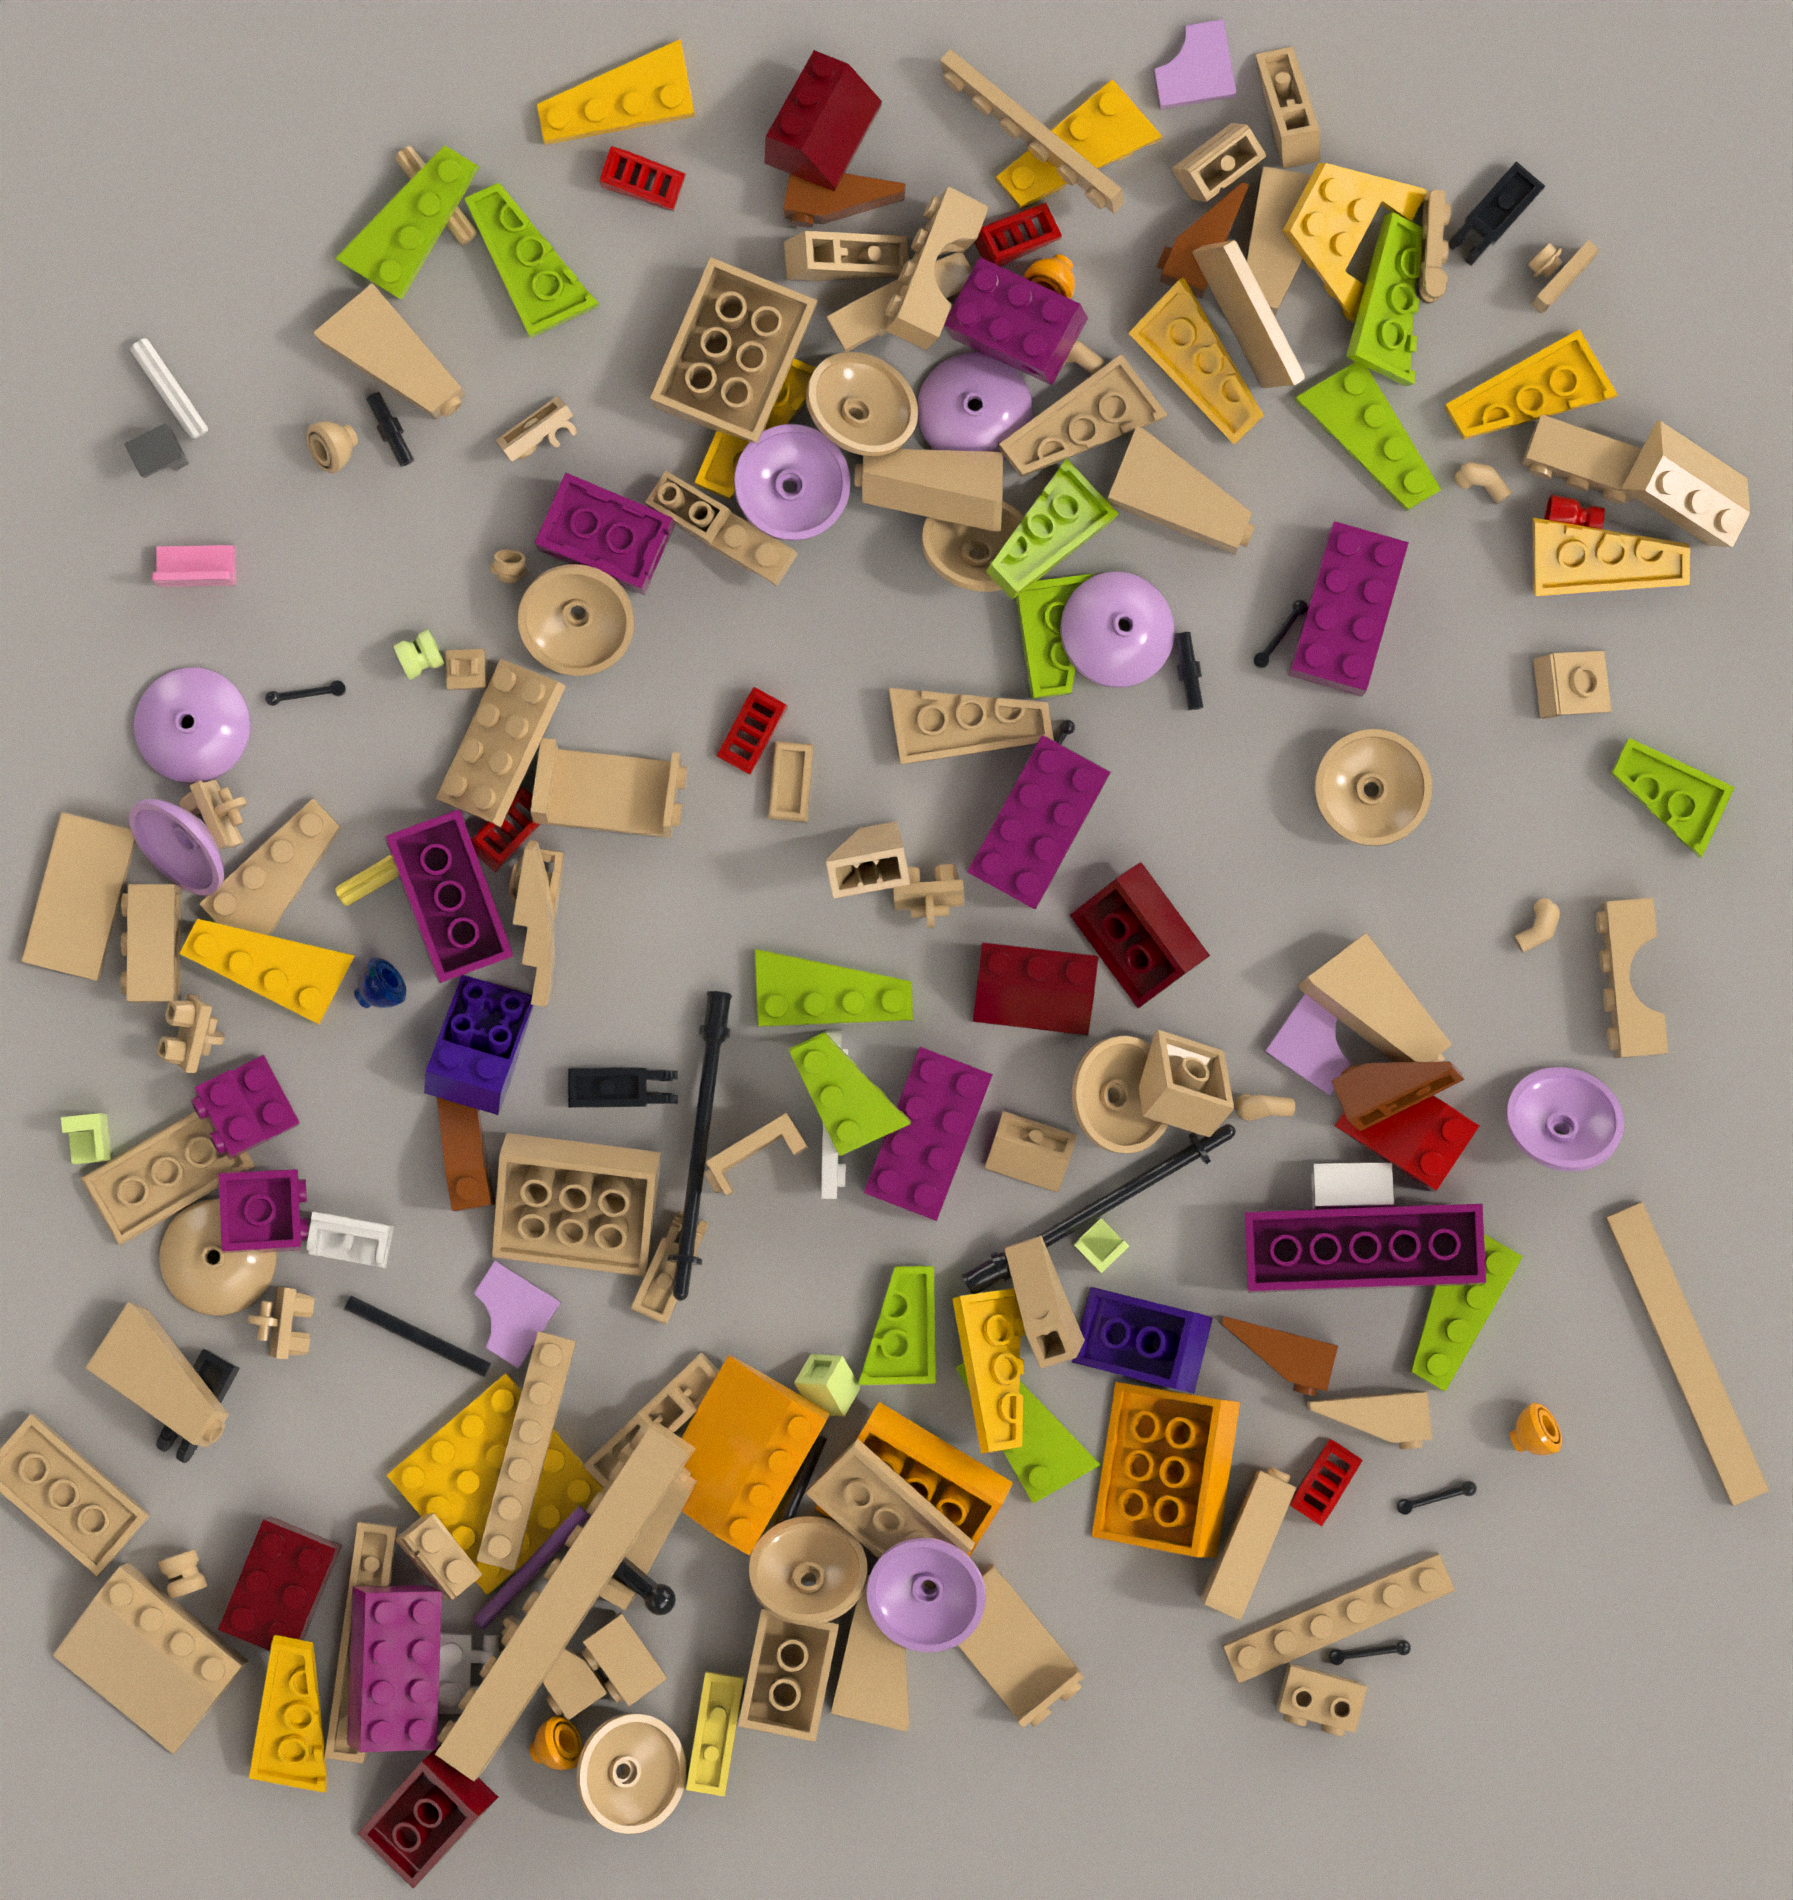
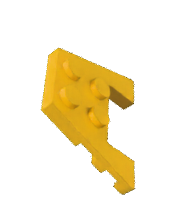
M1318 163L1282 231L1308 267L1314 269L1324 282L1323 287L1330 297L1335 298L1342 307V314L1350 322H1355L1365 285L1346 273L1345 270L1377 209L1381 205L1391 213L1394 212L1412 221L1427 190L1328 163Z

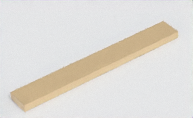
M1643 1202L1605 1217L1731 1506H1736L1768 1492L1769 1488Z

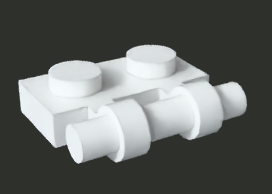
M441 1633L438 1714H462L463 1710L458 1708L460 1702L471 1687L477 1691L480 1686L472 1685V1663H481L484 1667L492 1655L497 1658L500 1656L502 1651L499 1650V1635H484L483 1650L473 1649V1634Z

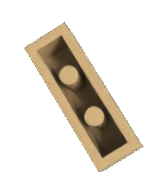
M1541 414L1533 428L1521 465L1529 467L1528 472L1537 477L1551 479L1553 475L1566 480L1565 485L1572 489L1586 492L1590 488L1602 492V498L1607 501L1624 504L1625 501L1631 502L1634 499L1633 496L1622 490V487L1642 449Z
M128 884V894H122L121 899L122 916L127 917V932H123L121 935V953L123 956H127V971H122L120 978L121 993L127 994L126 1001L131 1003H168L169 1001H180L181 887L175 884Z

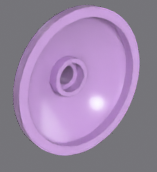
M983 353L959 354L939 364L924 381L917 402L918 424L925 441L932 450L1001 452L998 445L1032 420L1031 395L1022 376L1015 368ZM972 399H978L982 403V408L978 411H972L967 406L968 402Z
M785 424L763 431L758 444L750 442L745 447L736 465L734 489L740 509L753 526L777 539L799 541L823 533L840 517L849 498L850 473L846 460L838 446L831 442L823 433L808 426ZM787 480L794 482L796 491L793 493L785 492L782 487L783 482Z
M1106 572L1091 577L1073 591L1062 611L1060 636L1066 656L1075 669L1083 676L1103 686L1114 688L1130 687L1152 677L1166 662L1174 642V621L1167 601L1151 583L1134 574ZM1120 619H1125L1129 623L1128 632L1120 630L1118 626Z
M203 668L177 669L158 678L141 697L134 718L135 739L144 759L161 775L182 783L207 782L227 773L242 757L251 731L250 713L240 691L222 675ZM185 716H192L194 718V725L189 729H183L181 725L182 719Z
M142 799L131 808L129 812V825L132 834L145 856L165 877L179 887L197 895H211L222 885L224 880L223 860L212 834L202 820L189 811L160 799Z
M1551 1067L1529 1074L1516 1085L1507 1104V1126L1516 1145L1532 1160L1555 1170L1583 1171L1602 1164L1616 1151L1624 1131L1623 1111L1614 1093L1596 1077L1573 1068ZM1555 1131H1562L1565 1135L1558 1134Z
M914 1538L894 1545L875 1563L868 1580L867 1602L874 1622L889 1639L910 1650L939 1652L959 1645L975 1631L984 1612L986 1589L978 1567L961 1549L943 1540ZM931 1580L936 1584V1588L928 1589L924 1586L923 1582Z

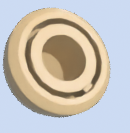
M330 421L313 423L307 429L306 441L308 449L318 466L331 474H335L343 469L351 458L353 447L358 445V437L355 430L348 424L341 426Z

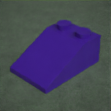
M1090 1287L1080 1327L1085 1341L1077 1357L1072 1359V1363L1194 1394L1213 1317Z

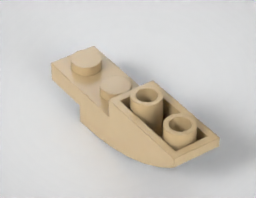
M668 471L664 472L645 501L646 505L652 509L672 517L675 525L745 570L754 572L775 586H778L798 555L794 549L774 537L761 532L751 523L732 513L728 507Z

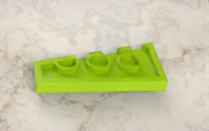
M444 145L335 259L403 300L480 166Z
M499 182L464 198L530 339L600 307L597 300L583 286L574 272L564 263L546 238L541 235Z
M1392 212L1385 214L1383 217L1346 357L1403 386H1410L1415 384V371L1411 370V354L1416 352L1417 336L1413 335V316L1418 313L1419 298L1415 294V278L1420 277L1423 227Z
M1066 459L992 561L986 573L1013 600L1111 524L1119 513Z
M755 949L758 1027L913 1021L912 981Z

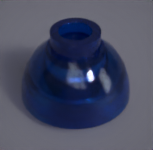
M372 957L360 971L358 988L354 990V996L357 1002L367 1009L371 1006L391 1008L406 1000V985L401 974L391 963L382 958Z

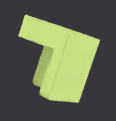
M97 1113L61 1117L62 1133L69 1134L70 1155L73 1164L111 1160L107 1114Z
M1102 1218L1096 1221L1073 1244L1099 1273L1108 1268L1129 1247Z
M810 1354L794 1382L803 1397L831 1412L829 1416L845 1417L860 1390V1385H858L844 1357L838 1355Z

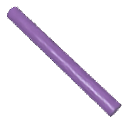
M579 1505L473 1618L480 1628L485 1629L558 1552L577 1525L582 1526L591 1515L586 1512L585 1508Z

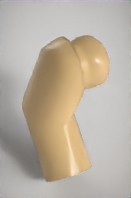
M1076 340L1065 363H1078L1091 375L1099 371L1104 364V360L1078 340Z

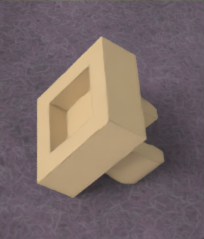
M485 649L445 650L448 691L487 689Z

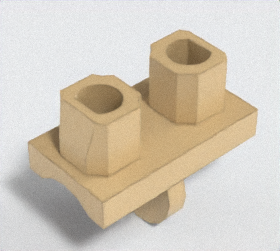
M217 780L208 782L197 781L189 786L191 792L179 801L181 808L189 811L196 817L202 815L218 849L235 848L243 844L244 842L237 826L244 823L239 810L248 805L246 798L239 797L233 799L229 787L220 789Z
M944 864L935 867L936 881L920 882L919 868L907 867L910 885L893 888L895 911L911 910V918L926 917L927 928H935L934 917L950 916L949 907L964 906L963 880H959L954 864Z
M187 994L186 1001L168 1002L165 1014L166 1022L180 1027L177 1038L162 1036L159 1039L157 1055L165 1061L178 1065L185 1072L196 1073L200 1056H209L212 1044H223L225 1034L215 1030L218 1018L210 1016L212 1006L200 1001L201 997L198 995Z
M277 1286L273 1317H271L273 1302L269 1301L261 1302L260 1316H248L249 1324L259 1325L257 1340L269 1341L270 1326H272L269 1356L288 1360V1355L308 1354L310 1333L291 1331L293 1316L312 1318L314 1297L296 1292L294 1288Z

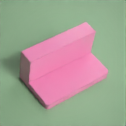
M234 545L156 546V572L152 573V581L159 587L236 586V547Z

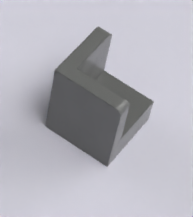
M166 423L124 443L142 478H146L168 466H171L176 471L189 464L173 430Z

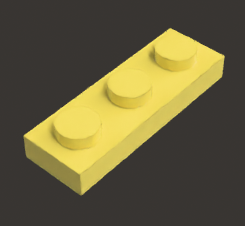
M710 1671L705 1672L686 1790L725 1797L745 1677Z

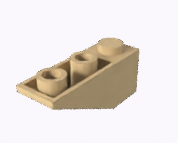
M1042 1236L1005 1247L1025 1332L1040 1369L1076 1358L1085 1340Z
M512 1615L506 1617L502 1621L506 1627L501 1631L503 1636L513 1623L520 1625L522 1621ZM569 1646L565 1647L542 1682L550 1693L545 1696L548 1704L557 1716L563 1713L567 1720L608 1693L604 1686L606 1682L599 1672L592 1669L582 1653Z

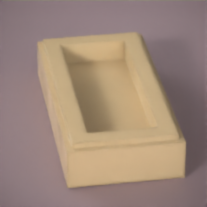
M1588 240L1536 296L1531 305L1540 313H1545L1598 254V248Z
M775 741L768 819L807 823L814 745Z

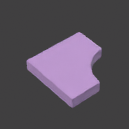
M1224 19L1186 25L1185 42L1180 53L1170 63L1154 69L1160 109L1236 97Z
M1305 993L1265 1050V1053L1328 1096L1334 1090L1331 1080L1341 1076L1342 1071L1352 1064L1341 1053L1335 1039L1336 1021L1338 1018Z
M496 1260L474 1292L485 1304L491 1317V1335L486 1348L519 1369L535 1344L537 1332L544 1331L561 1301Z

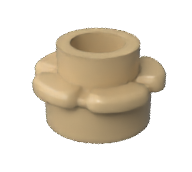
M1550 242L1545 245L1527 264L1535 272L1533 276L1538 277L1541 273L1546 278L1550 276L1563 262L1558 257L1562 253V249L1559 248L1557 250Z
M500 550L495 553L494 563L490 564V571L497 575V579L501 582L515 583L528 573L525 556L516 550Z

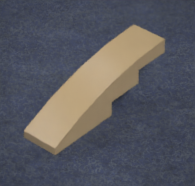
M956 252L935 262L937 285L943 296L950 302L959 296L972 272V268L962 252ZM898 279L826 316L845 353L877 335L881 337L888 333L885 329L890 316L886 315L885 312L895 293L899 295L903 284L898 282Z
M530 840L524 850L512 924L528 927L522 964L537 967L531 1005L547 1007L552 995L555 966L554 913L549 880L537 841Z
M700 1353L583 1466L605 1488L610 1473L619 1461L617 1458L619 1453L629 1442L631 1443L640 1428L643 1426L648 1430L650 1426L658 1422L674 1433L697 1411L719 1370L703 1353Z

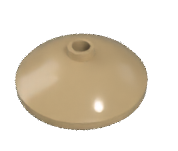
M860 352L838 353L822 361L808 381L806 401L814 423L831 442L849 452L865 456L889 454L902 447L914 432L918 420V406L913 390L906 379L893 366L880 358Z
M1002 501L1001 531H990L927 517L921 537L923 553L930 566L942 578L956 586L980 592L1002 590L986 573V570L1025 516L1013 506Z
M571 564L552 568L539 575L528 586L520 602L518 628L525 647L538 662L561 674L584 676L609 668L623 656L633 636L635 618L630 598L613 577L594 567ZM580 606L585 610V613L577 615L572 611V608Z
M1365 729L1343 737L1326 752L1316 773L1315 797L1322 817L1338 835L1356 844L1381 846L1404 838L1421 823L1431 802L1432 778L1425 758L1409 740L1387 730ZM1371 783L1377 787L1378 792L1375 797H1368L1364 793V786Z
M1116 1036L1098 1042L1083 1056L1073 1079L1072 1103L1081 1129L1093 1143L1113 1153L1125 1154L1142 1151L1154 1144L1169 1125L1143 1117L1139 1084L1151 1045L1139 1038ZM1108 1090L1111 1092V1100H1110V1101L1108 1100V1096H1107Z
M219 1198L197 1202L179 1213L168 1226L160 1247L161 1273L170 1292L186 1307L207 1315L233 1314L254 1304L270 1286L277 1265V1252L222 1253ZM213 1249L220 1253V1261L215 1265L209 1263L207 1258L208 1253Z
M815 1516L796 1517L775 1525L759 1539L750 1557L749 1579L755 1597L772 1615L794 1624H820L840 1617L858 1601L867 1581V1559L860 1542L839 1523ZM810 1580L815 1582L813 1586H804L803 1582Z
M638 1713L622 1714L604 1722L588 1738L578 1760L577 1789L585 1810L602 1827L623 1834L642 1833L661 1824L676 1808L683 1794L687 1773L683 1747L670 1727L659 1719ZM620 1764H622L623 1773L621 1776L618 1777L616 1774V1769Z

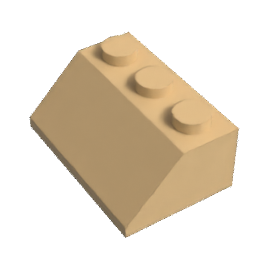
M1656 421L1622 490L1708 546L1733 547L1750 515L1747 478L1662 421Z
M762 1606L738 1723L739 1727L816 1742L839 1623L828 1621L813 1625L794 1624L777 1618Z

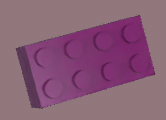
M1333 522L1328 532L1288 676L1361 697L1366 693L1409 542L1340 522Z
M1042 735L967 872L1036 910L1108 780L1111 771Z
M460 809L384 836L438 983L514 956Z
M919 1047L897 1108L911 1120V1124L885 1136L864 1193L937 1221L993 1074Z
M430 1585L353 1586L347 1745L358 1752L437 1750L442 1612L441 1590Z

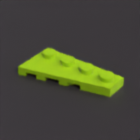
M1354 362L1295 397L1294 400L1303 409H1306L1318 421V424L1328 434H1331L1346 449L1345 451L1355 461H1358L1406 512L1441 491V488L1367 367Z
M1484 1234L1486 1283L1484 1285L1435 1286L1433 1288L1425 1323H1423L1410 1368L1411 1373L1446 1392L1523 1258L1522 1255Z
M963 1362L955 1368L969 1391ZM1020 1381L1019 1394L1023 1395L1022 1447L1003 1450L1034 1504L1099 1467L1101 1464Z

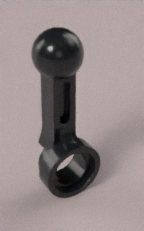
M624 1557L614 1574L645 1600L646 1608L652 1614L661 1616L671 1612L676 1603L674 1591L665 1584L654 1582L628 1558Z

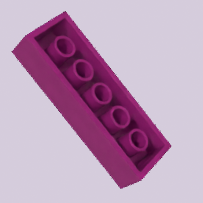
M1483 1203L1245 1212L1248 1293L1484 1285L1486 1283Z

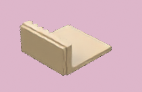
M1605 651L1552 653L1533 659L1540 718L1550 719L1561 715L1612 712Z

